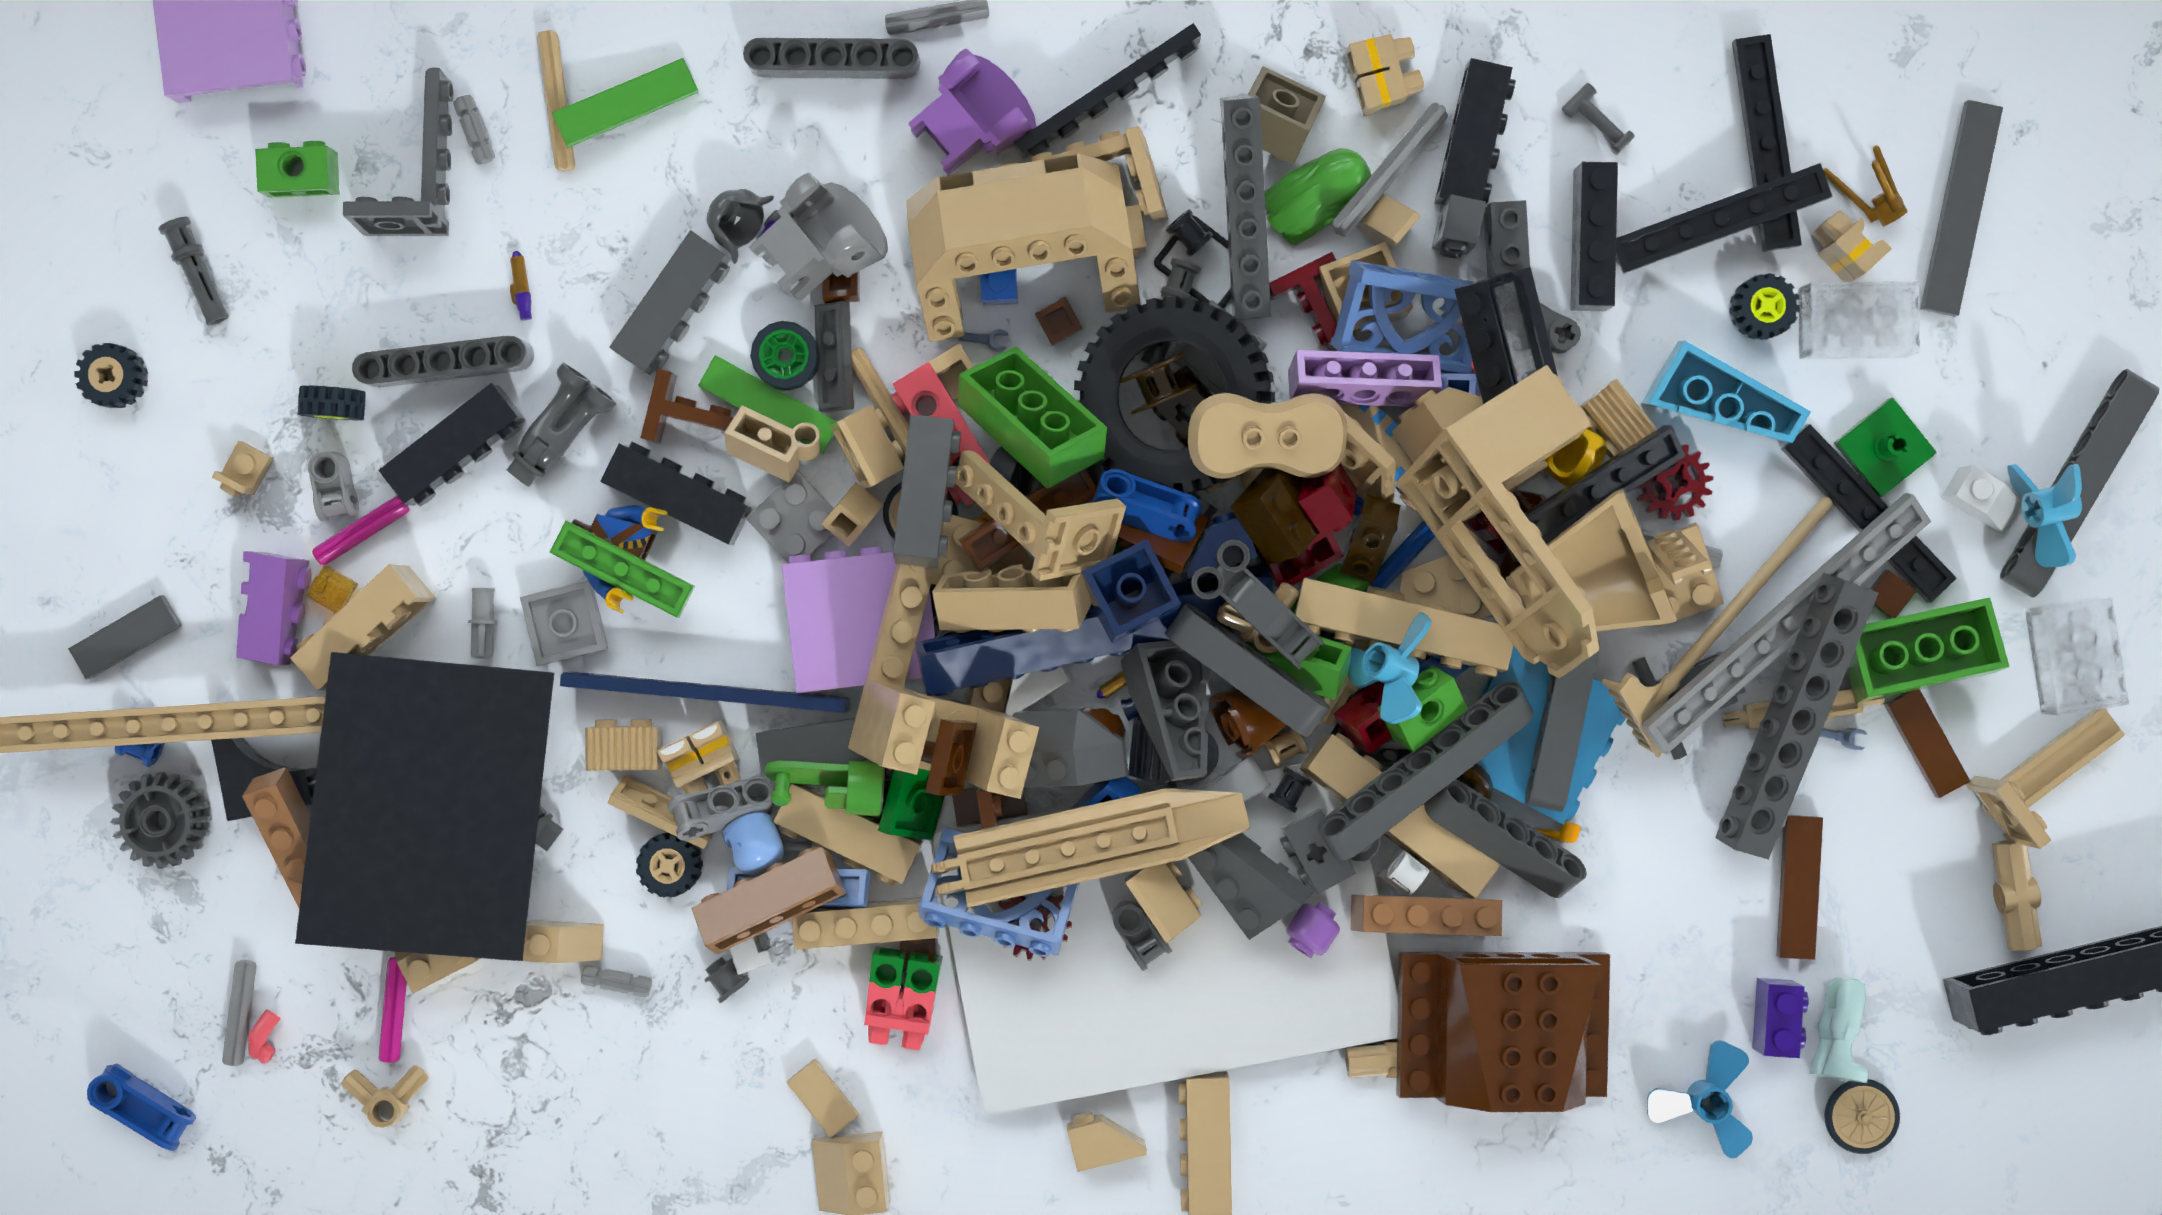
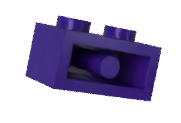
M1757 978L1752 1043L1754 1050L1763 1056L1800 1058V1051L1806 1045V1030L1802 1027L1803 1013L1807 1012L1809 1005L1805 986L1793 980Z

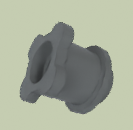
M720 957L705 969L708 976L704 981H710L720 994L717 999L719 1003L725 1001L750 980L748 975L742 977L737 974L736 968L732 964V958L725 961L723 957Z

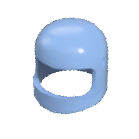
M753 812L740 816L728 824L722 832L725 844L733 849V861L739 871L749 876H760L766 873L768 867L781 863L783 860L784 847L775 823H773L772 816L765 812Z

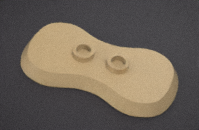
M1231 393L1212 395L1196 406L1188 428V449L1193 464L1204 474L1221 479L1235 477L1260 468L1279 469L1302 478H1317L1328 474L1339 465L1347 443V422L1342 407L1332 398L1317 393L1304 394L1281 403L1273 404L1258 403Z

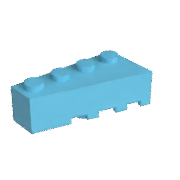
M1677 341L1641 402L1793 443L1811 413L1810 410L1687 341Z

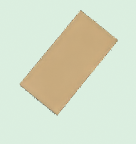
M813 1059L786 1082L830 1138L859 1115V1112L816 1059Z

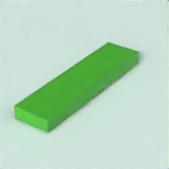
M681 58L554 111L552 116L567 148L693 96L698 93V88L684 58Z
M714 355L698 384L699 387L739 409L743 405L793 429L796 425L805 422L815 425L820 434L819 453L823 455L834 436L829 425L837 421ZM802 439L799 442L803 444H810L813 441L809 439Z
M566 520L549 553L676 618H680L695 588V585Z

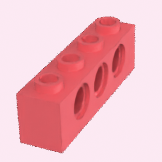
M929 362L892 383L897 392L891 396L901 413L908 410L911 415L923 416L918 413V403L921 399L930 397L936 400L937 408L929 417L954 419L955 431L961 432L959 453H952L951 466H954L956 461L960 459L962 451L968 450L978 453L987 463H990ZM956 483L955 488L948 487V491L957 505L963 501L966 507L969 508L976 503Z

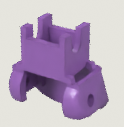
M966 48L955 56L944 73L938 77L940 84L938 90L942 95L908 123L911 127V133L915 138H918L926 131L947 155L941 161L943 171L947 176L952 174L981 148L986 153L993 150L998 155L1002 151L1015 146L1014 141L1036 128L1034 113L1016 83L990 60L973 55Z

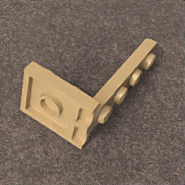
M1139 126L1126 129L1125 134H1121L1120 131L1105 133L1099 137V142L1086 145V141L1070 144L1065 147L1066 152L1052 155V152H1044L1031 157L1032 161L1083 154L1108 161L1126 155L1130 174L1134 177L1135 182L1140 181L1142 188L1135 190L1141 211L1144 212L1145 216L1150 215L1155 223L1169 219L1147 140ZM1018 162L1008 163L1002 166L1018 164Z
M970 450L961 452L955 483L1035 557L1031 573L1039 581L1080 574L1083 570L1113 556L1126 505L1119 499L1047 510L1045 515L978 453Z
M1696 522L1689 524V527L1677 531L1668 530L1655 535L1654 539L1646 541L1677 620L1725 604ZM1660 624V625H1654V626L1657 628V627H1660V626H1663V625H1666V624Z
M2099 705L2000 780L1975 775L1965 786L1968 790H1973L1984 804L1981 806L1989 818H1994L2005 832L2003 837L2006 841L2041 849L2052 839L2045 831L2048 827L2042 817L2028 808L2124 737L2125 733L2117 725L2104 705Z

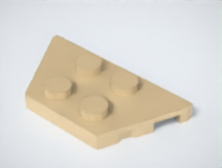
M1344 412L1347 422V443L1340 464L1356 486V494L1363 500L1366 494L1394 503L1395 459L1382 444L1376 442L1361 428L1358 421L1349 417Z
M1449 555L1402 572L1400 593L1405 595V602L1481 620L1493 616Z

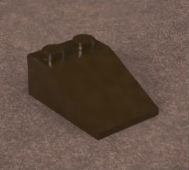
M1264 468L1230 506L1268 565L1299 557L1318 533L1317 528L1298 502L1303 478L1273 468Z

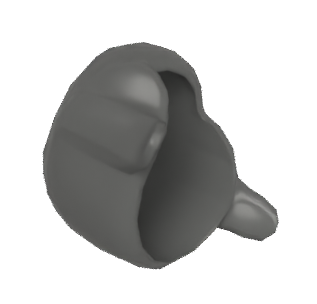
M747 189L727 190L720 193L711 202L706 218L708 227L713 233L716 242L730 253L733 264L738 262V248L748 244L759 232L764 218L763 205L771 202L774 199L773 195L760 197ZM736 216L740 217L739 221L734 225Z

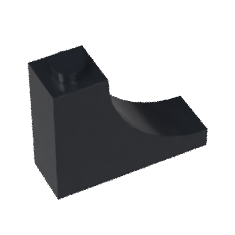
M244 738L211 740L227 821L252 817L242 797L252 779L285 768V766L273 763L261 756ZM287 767L305 805H312L316 767L308 769Z

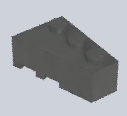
M1240 833L1189 856L1188 859L1250 940L1302 906L1317 889L1309 883L1304 885L1287 872L1289 870L1288 867L1281 862L1275 863L1260 851L1262 847L1243 833Z

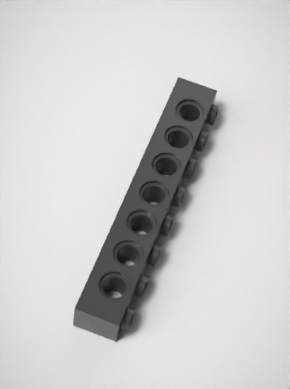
M1823 572L1820 582L1815 588L1814 597L1807 614L1801 623L1796 641L1787 657V663L1778 685L1773 691L1769 707L1760 723L1751 751L1746 757L1742 773L1737 785L1733 789L1724 817L1719 823V829L1715 838L1732 849L1769 860L1877 599L1878 592Z

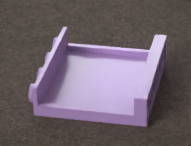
M153 0L164 96L177 103L192 101V95L289 83L297 88H303L302 76L306 75V64L303 56L299 54L298 41L302 40V30L299 21L295 19L294 6H297L298 0Z
M881 546L860 549L861 556L847 557L846 550L825 552V560L811 561L810 554L789 556V564H782L796 693L865 685L896 567L893 552L882 553ZM930 590L916 642L935 638ZM915 647L906 680L922 679Z

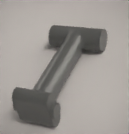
M1586 83L1561 109L1569 118H1572L1580 111L1614 144L1611 151L1618 155L1634 139L1635 135L1630 130L1624 134L1590 101L1597 91L1590 83Z

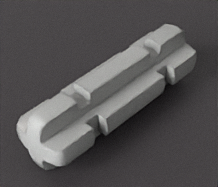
M471 95L457 97L453 101V106L456 114L462 117L459 121L469 147L474 149L471 151L474 161L478 165L487 164L495 158V153L492 145L486 142L489 138L480 114L474 110L477 109L474 98Z
M592 965L584 967L581 975V983L583 985L591 987L600 985L601 989L625 994L633 992L634 996L647 997L652 986V979L650 977L638 975L635 978L633 974L607 968L601 971L600 967Z

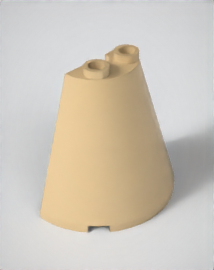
M1623 489L1613 492L1547 544L1552 553H1555L1562 560L1564 569L1573 582L1584 590L1587 601L1593 609L1596 631L1670 624L1677 621L1658 568L1629 500L1625 498L1626 495ZM1522 565L1518 566L1510 573V576L1506 577L1508 586L1514 589L1523 599L1525 609L1529 608L1543 596Z

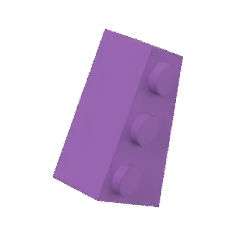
M243 551V562L250 563L249 582L243 581L241 583V594L248 595L245 614L241 613L239 615L236 657L275 665H290V658L298 651L296 646L299 642L295 636L297 626L301 624L305 614V605L302 603L304 589H307L311 582L312 571L308 568L310 560L266 552Z

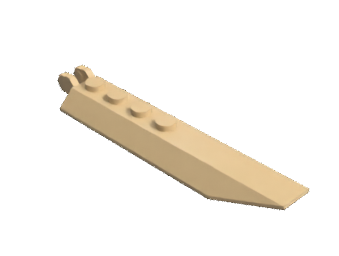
M1165 788L955 835L953 839L958 858L936 862L931 865L932 873L944 874L960 868L962 880L940 884L935 887L936 895H949L965 890L967 907L969 908L1183 860L1250 829L1242 793Z

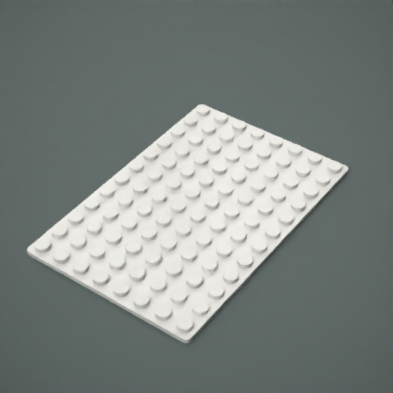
M1296 764L1286 767L1313 782L1311 787L1305 788L1298 800L1296 813L1268 798L1269 793H1274L1282 780L1284 767L1262 771L1271 785L1249 801L1244 802L1250 829L1242 833L1262 847L1260 850L1275 863L1281 862L1289 868L1287 872L1302 882L1297 874V870L1302 868L1296 856L1289 858L1279 840L1285 836L1281 828L1318 808L1326 816L1340 806L1342 802L1299 770L1302 764ZM1211 781L1175 787L1173 789L1200 790ZM1294 783L1292 784L1291 788L1289 789V791H1288L1286 797L1288 796L1289 792L1291 791V789H1292ZM1072 807L1000 820L996 826L1067 811ZM979 824L953 830L969 833L991 827L982 828V825ZM938 832L933 836L935 856L942 832ZM1313 843L1310 844V853L1306 855L1307 859L1313 858L1317 862L1322 860L1320 853L1324 850L1323 846L1317 847ZM948 855L947 860L957 857ZM1188 857L1183 860L1174 861L1182 874L1177 880L1184 891L1191 887L1202 903V906L1197 909L1201 917L1168 942L1173 950L1170 954L1163 953L1147 964L1148 969L1145 971L1141 970L1125 946L1126 943L1115 929L1112 920L1114 908L1120 902L1134 901L1139 904L1125 883V878L1137 870L1080 882L1068 920L1072 922V928L1065 930L1068 941L1062 942L1058 956L1050 954L1045 960L1033 954L1032 960L1027 961L1026 952L1024 951L1018 957H1014V947L1003 948L1002 945L994 941V938L983 935L977 938L969 937L960 933L959 929L949 926L983 1112L987 1115L1397 1038L1398 995L1386 934L1350 930L1351 894L1378 895L1371 859L1364 862L1349 859L1356 874L1319 894L1314 892L1305 901L1304 904L1314 907L1320 902L1336 913L1333 920L1340 927L1339 934L1327 952L1321 956L1314 954L1312 958L1304 955L1288 943L1290 937L1286 929L1299 908L1249 940ZM957 869L944 873L941 877L958 875ZM1067 887L1056 888L1052 897L1055 898L1061 894L1065 896ZM943 895L945 906L954 908L958 905L956 898L946 899L947 895ZM1005 899L1001 901H1005L1008 903L1010 899ZM999 901L985 904L993 913L1004 911L998 906ZM970 907L966 911L975 914ZM1132 909L1124 910L1119 916V923L1124 927H1132L1138 922L1139 915ZM1053 916L1048 919L1047 927L1050 930L1054 926ZM1034 920L1030 923L1029 927L1034 926L1036 929H1039L1041 931L1040 922L1038 920Z

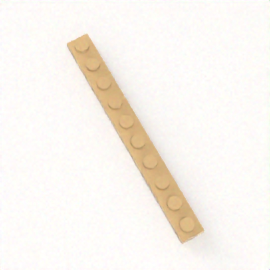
M326 696L0 717V753L321 733Z

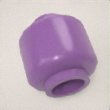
M1320 902L1315 907L1303 904L1287 926L1286 932L1290 937L1288 943L1310 958L1314 954L1324 955L1340 931L1338 923L1333 920L1336 913Z

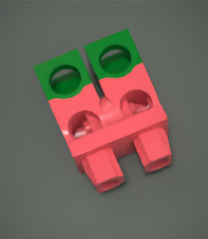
M876 946L871 960L864 1025H868L869 1043L887 1045L890 1029L904 1031L901 1047L920 1050L925 1034L928 1035L931 1026L943 956L936 955L934 956V962L928 961V954L911 952L908 960L905 988L901 989L907 953L899 949Z

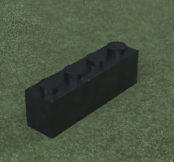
M1470 58L1466 64L1434 204L1442 205L1452 194L1486 201L1487 205L1492 189V184L1487 183L1489 170H1495L1500 154V149L1495 148L1497 135H1503L1508 119V114L1503 113L1505 100H1511L1516 80L1511 79L1513 67Z
M1582 161L1573 170L1570 311H1607L1615 306L1618 162Z
M490 383L378 471L404 504L412 506L418 504V506H422L436 496L434 490L444 482L448 485L459 479L464 474L462 468L474 460L477 463L486 458L493 451L491 448L493 444L500 439L506 441L517 434L521 429L519 424L526 419L499 385Z
M631 441L629 447L618 444L600 480L601 483L650 507L665 510L668 513L667 515L728 545L734 546L746 522L745 518L752 509V507L744 504L747 497L729 488L723 494L712 488L714 481L696 472L693 478L680 473L682 465L663 457L660 463L648 457L651 450Z

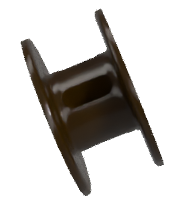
M1184 352L1152 364L1117 381L1120 384L1135 378L1146 403L1130 412L1131 415L1164 403L1198 386L1195 383L1179 389L1169 366V363L1183 357Z

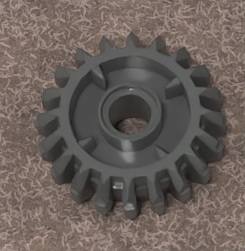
M157 772L154 777L151 774L143 775L141 782L138 780L131 781L128 784L130 791H121L118 794L124 803L115 804L112 807L113 810L120 813V817L113 818L110 821L113 825L120 826V831L115 832L112 837L125 840L121 844L120 850L127 851L132 849L130 860L136 861L142 858L143 866L149 867L155 863L157 868L162 869L166 868L169 863L172 866L182 864V858L188 860L195 856L193 849H202L204 843L199 837H205L211 833L207 828L203 827V823L210 822L212 817L203 815L202 809L208 808L210 803L207 801L200 803L198 801L203 791L201 789L191 791L193 781L187 779L181 782V777L177 773L171 774L168 777L165 772ZM159 811L164 813L167 819L164 829L157 824L156 818Z

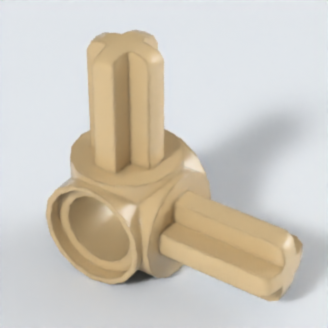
M1282 583L1274 595L1291 609L1299 596V590L1291 584ZM1227 602L1219 607L1216 618L1220 623L1240 631L1242 638L1253 643L1261 652L1273 653L1277 651L1262 635L1259 636L1260 633Z
M414 1065L393 1088L386 1086V1088L382 1087L379 1090L362 1073L354 1069L344 1077L341 1084L364 1105L361 1111L367 1116L369 1122L375 1127L384 1128L395 1125L402 1120L405 1113L411 1107L408 1102L428 1081L429 1076L422 1068ZM383 1101L390 1102L394 1108V1114L388 1121L383 1120L378 1114V1107Z

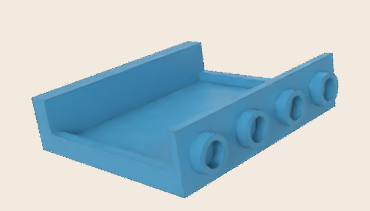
M1513 645L1508 671L1497 673L1496 677H1489L1477 701L1497 685L1507 681H1514L1521 686L1533 710V718L1525 727L1481 759L1477 764L1482 766L1490 775L1493 788L1525 804L1526 786L1551 674L1548 673V665L1541 661L1535 665L1521 656ZM1594 678L1569 794L1563 812L1527 805L1563 825L1566 819L1571 820L1575 816L1580 806V801L1577 798L1583 787L1587 789L1592 784L1597 773L1594 766L1599 757H1605L1609 752L1614 740L1610 737L1616 725L1621 726L1626 719L1620 714L1622 709L1614 704L1616 699L1608 694L1610 688Z

